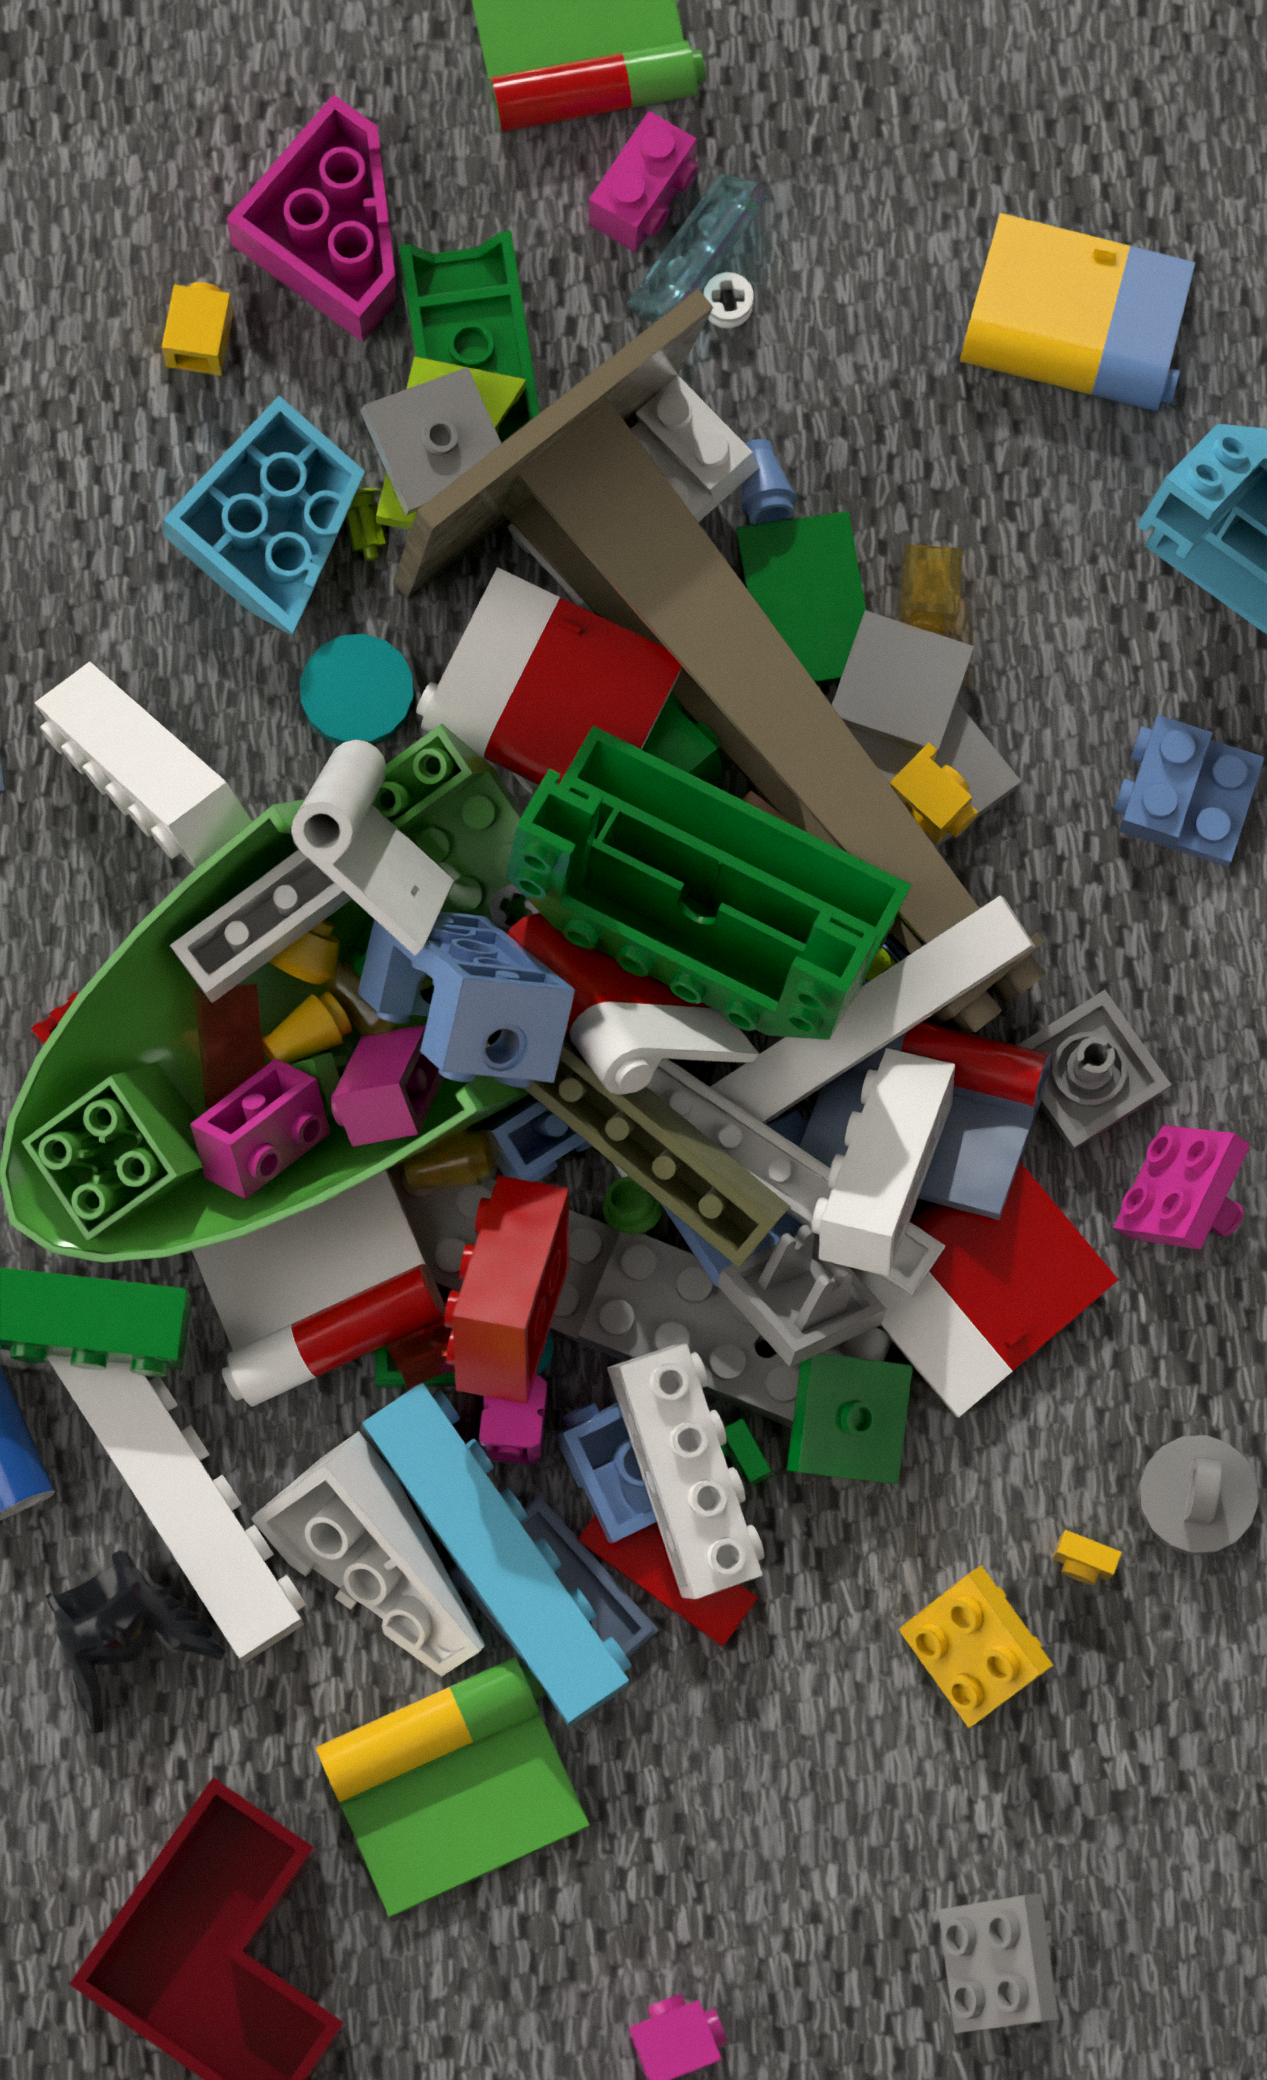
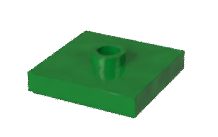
M819 1353L800 1362L787 1471L898 1484L913 1366Z

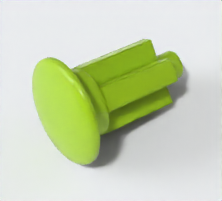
M379 488L358 489L345 517L353 552H363L365 561H374L379 558L377 547L386 545L382 526L376 522L377 505L374 498L381 495L382 490Z

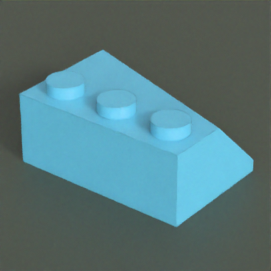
M278 396L163 519V536L252 614L293 636L365 471L282 397Z

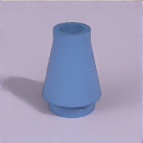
M755 439L746 442L745 444L753 452L759 468L741 484L742 514L749 517L751 525L791 519L794 514L793 506L796 503L797 497L774 454L772 443L766 439Z

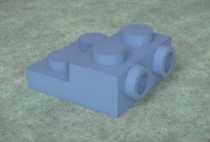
M1157 715L1152 729L1141 726L1130 759L1139 761L1141 764L1135 782L1124 778L1113 810L1124 815L1118 832L1229 867L1265 757L1211 740L1213 732Z
M592 1402L562 1416L566 1427L553 1434L578 1488L584 1489L607 1541L614 1543L657 1522L618 1402L600 1411L595 1402Z

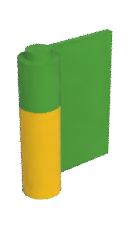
M516 1657L315 1747L389 1918L590 1828V1824L536 1703V1700L546 1696L544 1689L528 1666L520 1667Z

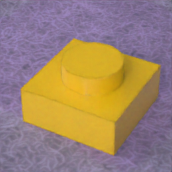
M1065 1530L1059 1538L1052 1559L1064 1564L1061 1570L1064 1575L1082 1583L1095 1585L1097 1578L1108 1581L1114 1575L1122 1552Z

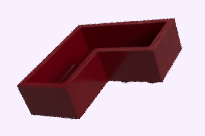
M212 1777L74 1975L69 1985L203 2080H310L348 2024L252 1958L248 1953L318 1851L302 1838Z

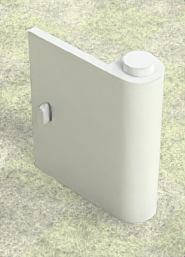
M347 741L335 748L294 817L292 824L294 843L306 857L415 956L424 947L454 880L372 805L386 777L387 767L380 751L366 741Z

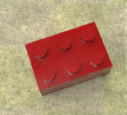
M498 1175L491 1198L482 1197L478 1205L475 1232L479 1235L476 1244L467 1243L463 1251L460 1279L464 1281L460 1292L452 1290L447 1300L444 1325L445 1327L453 1328L448 1341L446 1363L455 1366L456 1391L527 1404L570 1265L569 1188Z

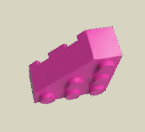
M333 94L226 219L233 247L363 343L398 302L378 126Z

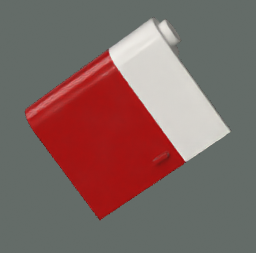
M497 567L439 684L434 682L428 684L420 698L416 713L424 716L421 724L422 729L430 732L438 725L444 724L480 757L538 785L541 784L550 768L560 773L559 785L592 726L642 750L683 667L667 648Z

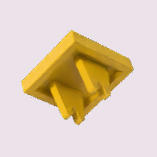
M982 1565L964 1576L898 1629L968 1728L981 1721L1054 1666L1042 1650L1041 1646L1043 1645L1036 1635L1032 1636L1005 1597L1007 1595L1000 1586H996Z

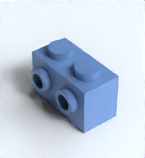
M531 1094L476 1128L505 1177L533 1182L558 1167L556 1160L571 1150L575 1149L576 1152H581L592 1146Z

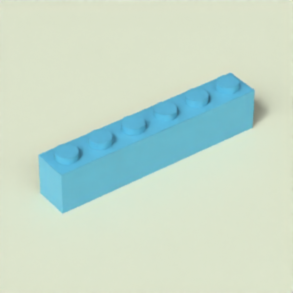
M421 1382L362 1422L365 1433L524 1664L528 1666L539 1684L542 1685L546 1696L568 1728H570L629 1687V1680L624 1672L632 1667V1665L613 1637H609L602 1642L589 1622L596 1618L597 1615L580 1589L575 1587L567 1592L555 1572L563 1566L546 1540L541 1537L533 1543L520 1523L527 1519L528 1515L512 1491L506 1488L499 1493L486 1474L494 1469V1466L478 1442L472 1439L465 1444L452 1425L460 1420V1417L441 1390L431 1395L423 1382Z

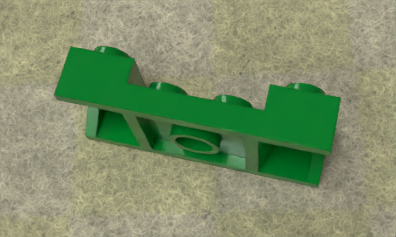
M511 230L497 233L479 247L432 253L411 244L400 245L401 268L415 357L526 379L525 391L518 402L512 405L499 426L500 430L497 435L502 444L540 414Z

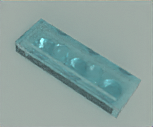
M719 173L626 303L638 318L656 322L697 289L702 291L768 199V195L759 183Z

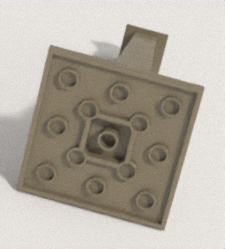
M697 289L420 507L416 512L393 584L408 600L509 520L596 615L668 649L683 667L671 691L681 702L684 711L695 723L702 721L715 733L722 744L720 749L722 753L775 810L799 829L911 884V888L889 933L901 948L910 955L980 908L628 427V424L637 418L636 412L678 376L706 323L713 306L702 292ZM1037 933L1030 936L1035 948L926 1020L936 1025L949 1020L956 1030L967 1033L977 1032L1002 1011L986 991L990 986L994 985L1004 999L1009 1002L1015 996H1020L1046 975L1044 969L1030 954L1044 941Z

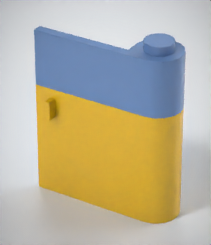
M1000 213L968 325L960 362L1157 412L1160 401L1172 403L1180 371L1169 367L1196 262Z

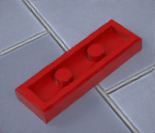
M595 1515L577 1539L588 1551L722 1648L758 1599L756 1595L741 1584L697 1599L681 1597L659 1526L656 1523L648 1525L614 1543H610L607 1541Z

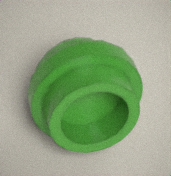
M629 1176L622 1177L609 1186L603 1203V1213L608 1224L617 1232L629 1235L645 1234L659 1221L663 1211L662 1204Z

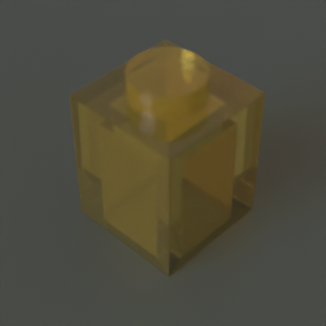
M905 544L901 567L898 621L939 635H943L944 630L954 631L959 609L963 549Z

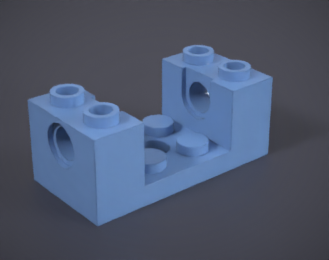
M443 911L439 912L424 947L415 956L374 919L358 995L376 1010L375 1015L383 1020L394 1023H409L411 1015L428 1016L420 1052L439 1068L441 1076L460 1082H472L475 1080V1075L492 1076L500 1083L521 1088L529 1087L531 1080L554 1083L575 989L486 916ZM430 976L433 979L432 985L424 990H420L423 980ZM502 1029L498 1040L491 1046L485 1047L490 1035Z

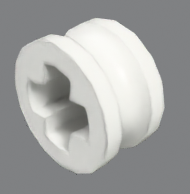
M729 272L715 275L708 281L704 288V296L713 306L708 320L720 328L728 329L741 326L746 322L752 313L754 293L751 284L744 277ZM722 290H732L733 297L743 299L744 302H736V310L729 312L724 311L722 303L713 302L712 299H720Z

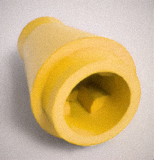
M325 992L318 997L311 994L270 1034L260 1039V1043L271 1062L274 1059H278L289 1064L342 1045V1037L350 1033L352 1027L343 1008L331 993Z

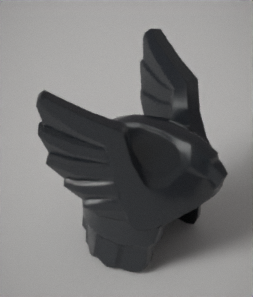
M119 1550L113 1553V1565L85 1583L61 1594L52 1595L48 1593L46 1595L48 1605L55 1614L58 1626L56 1633L63 1651L67 1655V1663L73 1670V1679L79 1690L81 1704L84 1711H87L90 1726L95 1734L103 1732L101 1687L95 1665H111L119 1662L128 1663L136 1660L142 1655L143 1649L151 1641L156 1631L174 1650L193 1652L220 1660L226 1652L211 1637L212 1630L198 1621L196 1612L181 1606L180 1600L167 1595L166 1589L157 1585H149L143 1574L136 1568L128 1551Z

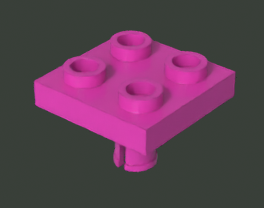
M1162 1125L1158 1135L1148 1146L1147 1157L1133 1186L1123 1198L1122 1209L1113 1229L1132 1240L1201 1250L1210 1229L1218 1236L1222 1235L1225 1237L1232 1234L1242 1221L1244 1209L1242 1205L1233 1202L1226 1195L1251 1144L1235 1133Z

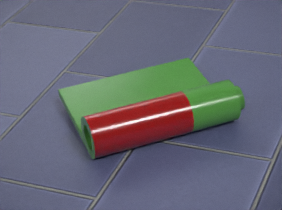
M471 0L500 133L694 97L698 95L697 84L706 83V70L702 52L700 49L691 51L688 40H684L676 0Z

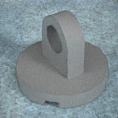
M1207 1435L1182 1436L1162 1446L1145 1465L1138 1485L1139 1512L1146 1525L1149 1526L1151 1532L1166 1547L1187 1555L1215 1554L1236 1543L1252 1524L1259 1503L1257 1479L1247 1459L1228 1442Z

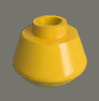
M326 919L269 962L284 972L312 984L322 985L334 979L337 971L339 940L331 934L334 925Z

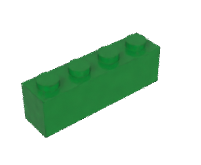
M0 1267V1349L11 1350L10 1358L22 1362L46 1363L47 1355L71 1357L70 1365L78 1368L106 1370L107 1361L131 1364L130 1372L135 1374L165 1377L167 1368L183 1370L192 1298L187 1288Z

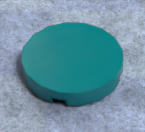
M367 634L342 635L322 644L307 660L300 678L301 706L311 727L328 742L341 745L347 741L360 740L370 744L376 742L379 744L392 738L408 720L414 703L413 675L404 656L387 641Z

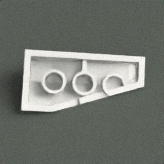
M359 1431L320 1458L251 1518L290 1566L305 1577L314 1569L340 1588L335 1599L350 1610L359 1602L383 1619L382 1629L384 1635L441 1677L480 1652L485 1646L399 1480Z

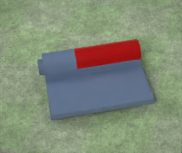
M922 1021L821 1088L799 1148L831 1168L836 1154L846 1155L848 1146H845V1134L849 1118L853 1111L862 1113L865 1104H861V1094L866 1074L869 1069L878 1071L886 1048L955 1064L952 1106L918 1199L1000 1220L1044 1094L1050 1070L1051 1054Z

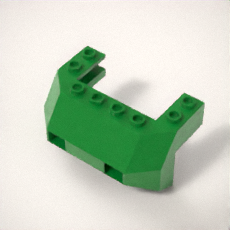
M592 726L560 784L558 785L560 773L549 768L516 825L506 875L509 881L554 928L562 931L564 937L575 946L586 950L595 948L615 958L618 965L625 971L639 977L649 975L669 985L670 990L680 999L693 1004L702 1002L722 1012L728 1022L746 1031L756 1029L768 1036L830 1040L858 994L884 945L911 888V884Z

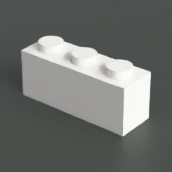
M299 849L170 946L202 991L213 1003L352 900V898Z

